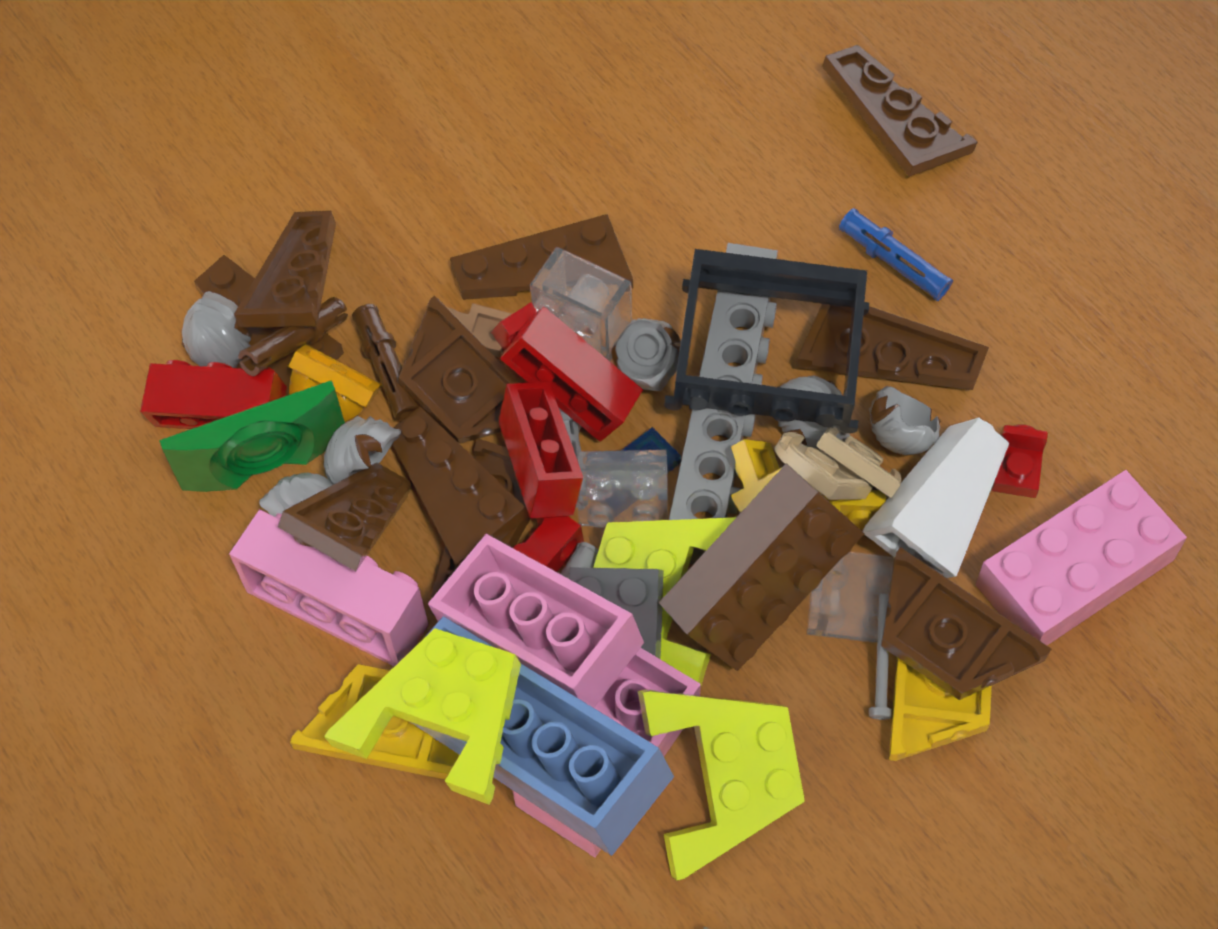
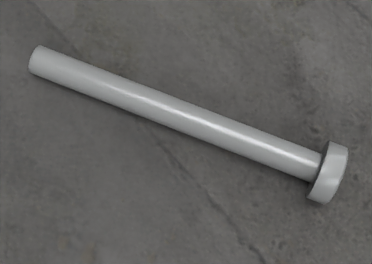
M888 594L879 595L875 707L869 708V717L878 720L892 718V709L887 708L889 651L881 646Z

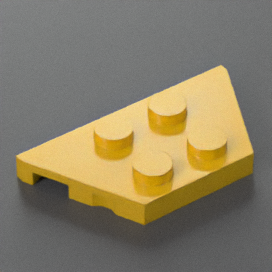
M897 657L889 760L897 761L987 731L990 725L992 686L958 700Z
M360 664L343 680L341 688L337 692L330 694L318 707V715L302 732L297 730L290 741L292 748L295 750L445 780L459 757V754L411 722L395 716L390 719L367 759L331 746L324 737L327 731L390 671Z

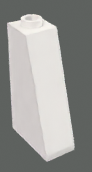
M980 418L949 426L902 481L892 498L889 497L865 525L863 533L893 557H895L897 550L901 547L944 577H956L1009 442L999 435L991 424Z

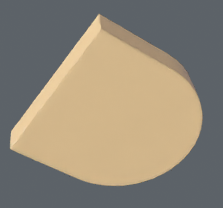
M828 427L818 440L816 446L892 498L901 485L900 473L896 469H892L888 473L880 467L883 462V458L852 436L847 437L845 441L840 440L836 437L839 432L838 429Z
M794 432L782 435L774 448L778 457L829 500L866 499L874 487L821 449L818 450L801 444L804 436Z

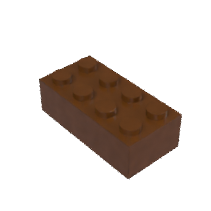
M786 463L661 599L659 604L689 637L738 671L756 654L757 650L773 632L788 619L789 615L809 593L819 586L821 580L852 550L853 546L865 533Z

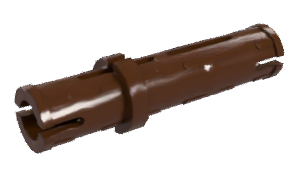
M337 297L329 298L321 304L317 326H290L278 329L256 344L240 351L239 359L249 356L239 362L240 366L247 374L256 376L268 368V366L286 357L308 342L310 344L316 343L323 338L324 333L330 328L347 320V313L337 316L347 310L345 304Z
M374 304L362 305L352 313L353 321L356 323L363 339L362 350L364 355L371 359L380 383L394 412L395 420L401 422L420 405L398 384L402 366L395 352L396 341L394 336L386 331L379 315L378 307H375Z

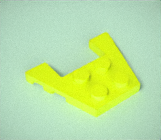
M736 517L608 522L593 568L664 570V597L687 572L694 548L707 550ZM662 607L661 660L702 685L711 654L668 640L667 636L673 618Z
M434 628L327 731L324 737L331 746L367 759L390 719L395 716L463 740L467 743L445 782L451 791L490 805L495 791V786L492 783L495 766L500 764L504 748L501 744L505 720L510 719L521 663L513 653Z
M645 689L638 691L645 734L654 736L693 726L695 729L711 822L664 834L671 877L674 879H685L805 802L788 707Z

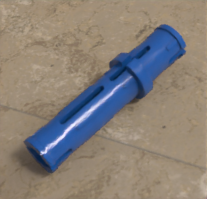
M855 208L851 209L842 219L839 230L845 232L864 246L866 254L871 258L879 257L902 276L931 295L936 301H939L948 292L953 279L945 276L921 256L892 236L893 231L889 228H880L860 214ZM867 232L870 233L876 239H878L880 242L885 244L887 247H889L891 251L889 252L883 246H881L873 239H871L869 236H867ZM900 258H904L917 269L922 271L925 274V277H923L910 266L901 261Z

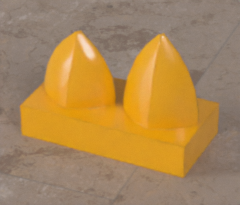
M306 344L295 352L288 366L293 369L289 383V395L332 380L345 422L360 414L374 400L381 386L375 380Z

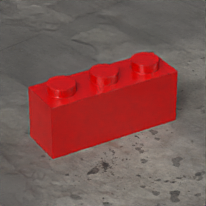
M544 306L521 327L500 358L528 383L550 382L558 407L599 442L603 441L624 423L643 391L639 385Z
M168 360L166 364L150 363L140 412L155 427L193 429L285 397L287 386L275 370L270 367L264 369L256 376H251L242 368H232L230 365L220 362H210L207 366H192L181 360Z
M550 382L507 384L499 417V425L529 517L543 518L574 515L584 477Z

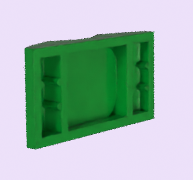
M331 380L159 441L182 491L210 492L237 490L252 475L271 471L283 464L307 465L326 451L334 432L341 425L345 424L335 387Z

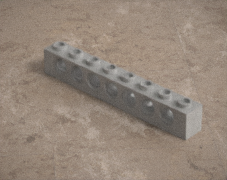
M728 243L726 253L777 259L778 250ZM717 291L699 377L762 385L763 375L756 374L758 363L766 364L770 339L763 338L765 327L773 328L777 303L770 302L771 297ZM736 327H745V328H748V330H738V329H735V328H736ZM736 362L740 363L741 366L733 367L728 365V363ZM709 408L692 410L669 520L698 519L694 516L698 512L711 513L713 515L712 518H727L728 513L737 514L738 508L735 506L731 495L741 490V488L734 487L737 473L735 469L736 461L731 446L742 441L743 436L752 437L755 422L754 414L737 416L724 410ZM721 435L728 438V440L719 442L711 439V437ZM707 473H715L719 475L721 478L717 480H708L705 479L703 475ZM694 548L689 564H694L706 550Z

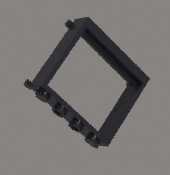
M695 249L690 280L683 279L682 290L688 293L674 396L666 395L664 406L674 411L680 410L682 405H686L692 410L709 408L728 411L737 416L754 414L770 416L783 422L794 420L808 421L829 428H833V425H838L844 433L851 434L857 432L859 420H851L855 406L863 315L868 314L870 304L865 302L867 270ZM699 288L851 307L843 395L686 375Z

